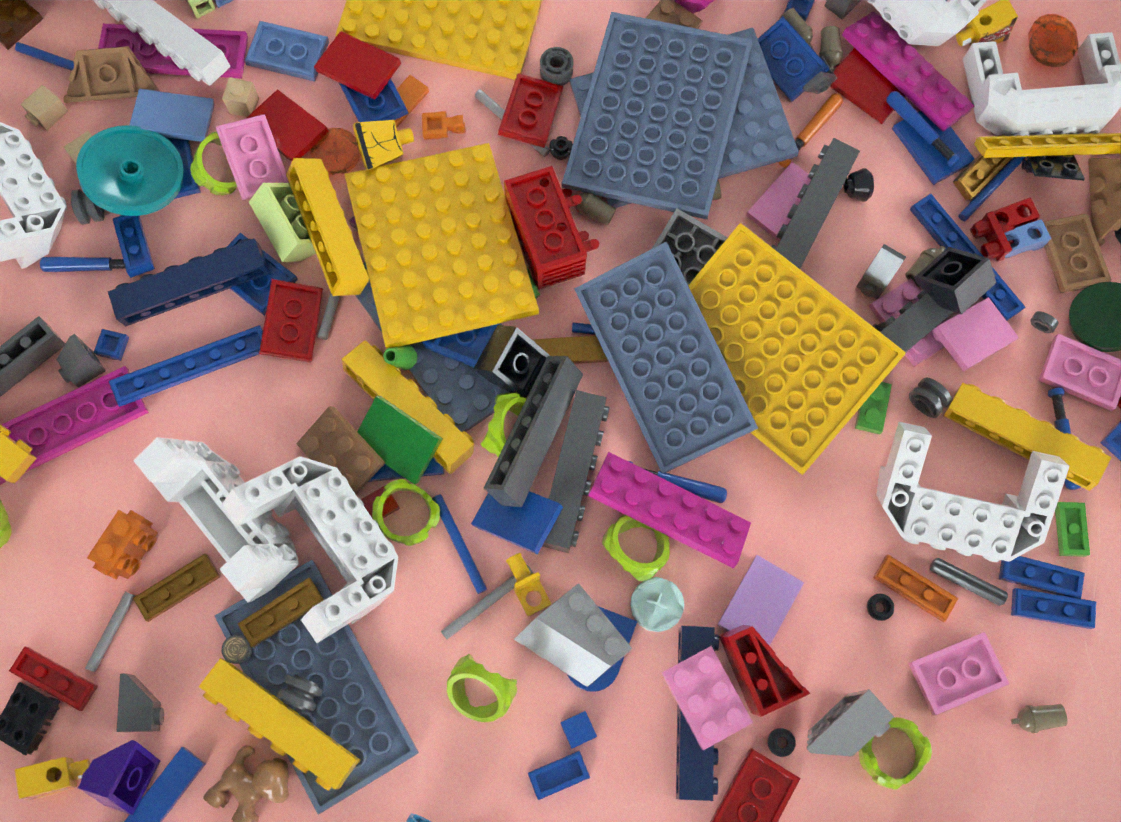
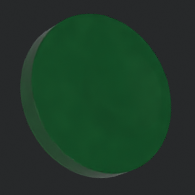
M1101 282L1093 284L1082 290L1074 298L1069 310V326L1079 342L1102 352L1121 351V283Z

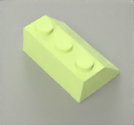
M262 183L249 200V204L281 261H303L315 255V249L290 184Z

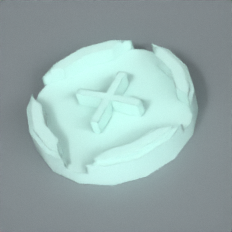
M654 577L643 581L636 587L631 596L630 609L632 617L639 626L648 631L662 632L671 629L679 622L683 615L685 602L682 592L676 584L663 578Z

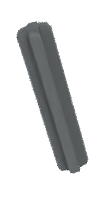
M935 558L930 565L931 572L998 606L1004 605L1008 598L1006 591L940 558Z

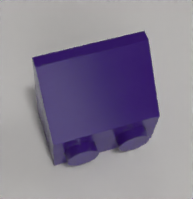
M131 740L93 759L89 768L83 773L78 789L106 807L133 815L161 760L137 741Z

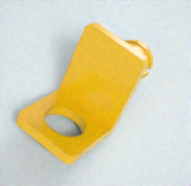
M521 553L508 558L506 563H508L517 581L514 584V592L526 615L531 616L550 606L551 601L539 581V572L531 574ZM536 591L541 595V603L538 606H530L526 602V595L529 592Z

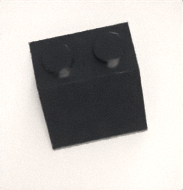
M948 247L914 277L915 282L941 308L961 315L996 284L989 258Z
M497 325L473 369L490 383L510 393H516L520 397L527 398L547 356L550 355L518 327Z

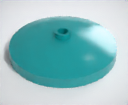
M116 126L96 133L82 146L76 163L78 181L85 195L102 209L119 215L141 216L159 211L176 198L183 183V163L175 146L161 134L141 129L139 126Z

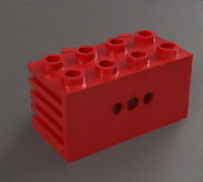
M553 166L504 180L505 198L513 225L537 289L540 290L585 275L586 252L597 249L599 241L597 239L588 240L589 233L587 231L578 232L569 208L581 204V196H571V189H561Z

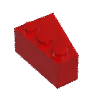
M741 625L719 635V639L751 714L762 717L811 694L794 677L793 672L776 656L774 650L753 626Z

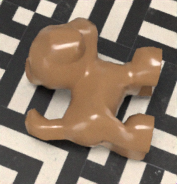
M244 745L237 751L233 763L223 772L221 780L204 794L203 799L214 808L218 809L220 806L224 808L229 802L227 792L230 791L238 801L237 810L231 820L233 822H258L259 816L255 813V806L263 797L273 803H283L289 796L287 786L289 778L288 765L285 760L278 757L272 760H264L257 766L255 774L252 775L246 769L244 763L247 757L255 754V749Z

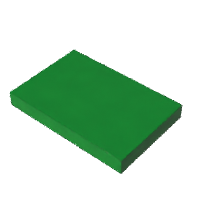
M382 396L375 397L357 431L384 460L387 466L413 484L419 483L443 439Z

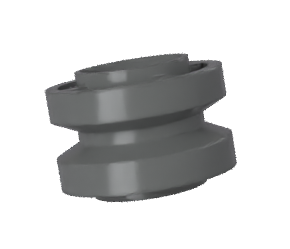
M552 47L545 50L540 57V76L542 80L561 86L567 84L573 76L574 61L571 53L562 47Z
M81 189L72 190V209L81 225L90 224L91 218L95 222L104 221V209L94 204Z
M923 378L918 383V387H915L909 393L911 403L921 413L931 418H937L943 412V408H946L952 402V397L948 390L931 378Z
M287 674L284 682L288 687L280 689L277 696L291 706L304 711L307 709L314 711L317 704L313 698L320 697L323 689L317 687V683L295 674L293 677Z

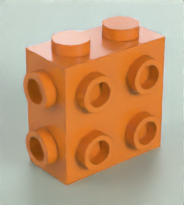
M118 509L87 556V559L95 563L92 568L116 580L119 576L129 579L131 575H134L139 570L141 559L146 551H150L156 543L158 532L151 528L153 523L132 510L126 514Z

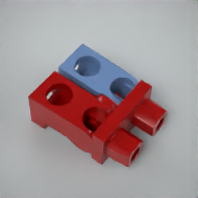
M1031 197L986 213L982 220L974 223L970 228L973 238L978 239L985 236L988 242L980 247L981 254L989 259L995 258L997 262L1029 250L1042 249L1051 240L1042 219L1038 220L1040 215ZM1026 208H1028V210L1030 211V216L1028 215ZM1036 229H1038V230L1040 231V234H1041L1040 238H1039V236H1038V234H1037Z

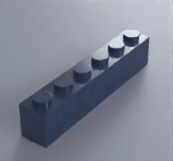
M243 239L237 245L229 248H218L212 254L204 257H193L185 264L169 266L160 273L144 275L138 281L119 284L115 289L107 292L116 320L124 326H129L271 273L262 247L256 239Z
M681 626L678 628V663L712 646L714 652L719 650V634H715V627ZM677 704L676 799L713 801V795L718 794V778L714 777V765H718V748H714V745L705 750L701 749Z

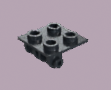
M1074 155L1027 156V160H1023L1021 165L1022 170H1025L1026 173H1033L1034 176L1085 180Z
M19 682L0 715V741L23 755H32L34 750H38V746L44 737L41 734L47 733L42 726H51L52 723L46 719L53 720L60 709L58 706L60 701L53 697H47L26 684Z

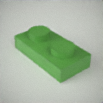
M881 382L858 409L855 429L879 435L883 432L892 384Z
M1058 502L1055 516L1059 556H1089L1090 547L1085 503Z

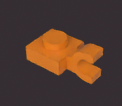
M446 111L422 113L424 140L448 138V131L460 134L466 133L463 115L447 117Z

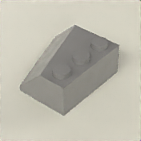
M676 208L652 249L667 242L689 285L728 237Z
M579 583L538 615L514 638L515 641L552 663L586 687L592 684L632 649Z
M870 689L848 693L808 730L807 737L809 740L807 741L808 746L806 749L813 754L854 756L874 735L877 737L883 735L890 728L888 722L894 716Z

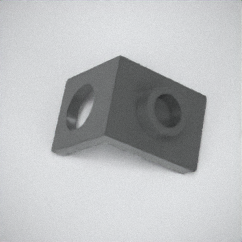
M820 56V58L829 67V71L826 73L819 72L803 86L805 92L820 94L826 91L838 79L823 56Z

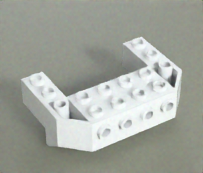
M987 0L867 1L879 11L883 19L889 22L898 32V35L908 44L940 46L956 35L977 16L978 10Z
M1113 33L1089 34L1077 49L1085 85L1022 90L1018 73L1003 74L996 41L972 43L963 58V64L972 104L975 106L973 109L976 122L996 136L1002 134L1005 136L1099 133L1121 107V63Z
M0 122V196L13 218L0 220V262L16 258L20 267L26 268L49 254L61 230L64 214L67 211V204L62 196L60 197L56 191L52 178H48L41 160L37 159L34 155L30 142L25 140L20 130Z
M898 422L886 467L880 466L876 495L903 540L912 544H919V542L928 543L931 547L938 550H946V548L955 549L958 553L965 556H972L973 554L982 555L983 558L992 562H999V560L1009 562L1045 542L1069 469V465L1059 456L1032 451L1018 496L1005 493L1002 505L921 487L918 481L932 435L925 427Z
M157 437L133 460L167 502H179L225 559L226 563L220 568L221 572L247 602H251L272 590L299 564L294 542L288 536L290 533L283 524L278 523L274 519L272 510L240 526L236 525L222 503L233 488L246 482L239 476L240 471L234 464L227 462L213 452L205 443Z
M300 456L233 488L222 503L237 526L272 509L278 517L296 509L347 584L339 592L313 606L301 619L316 643L347 624H354L378 607L394 591L398 555L395 552L394 546L383 535L378 523L372 519L365 509L362 500L356 496L349 486L348 480L336 467Z

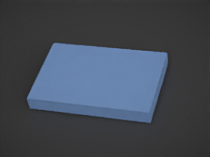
M259 21L245 63L247 66L315 82L318 72H316L314 65L326 51L329 39L327 36Z
M139 89L129 125L157 132L167 138L202 142L208 135L215 105L214 99Z

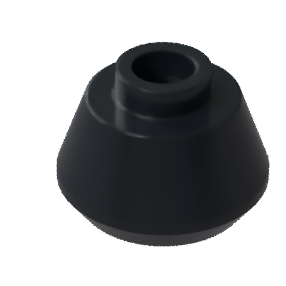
M866 168L850 173L843 185L844 192L848 193L850 198L866 202L873 195V174Z

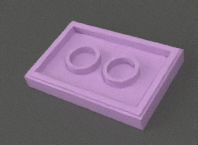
M756 555L717 625L726 631L741 625L753 626L770 646L804 582Z

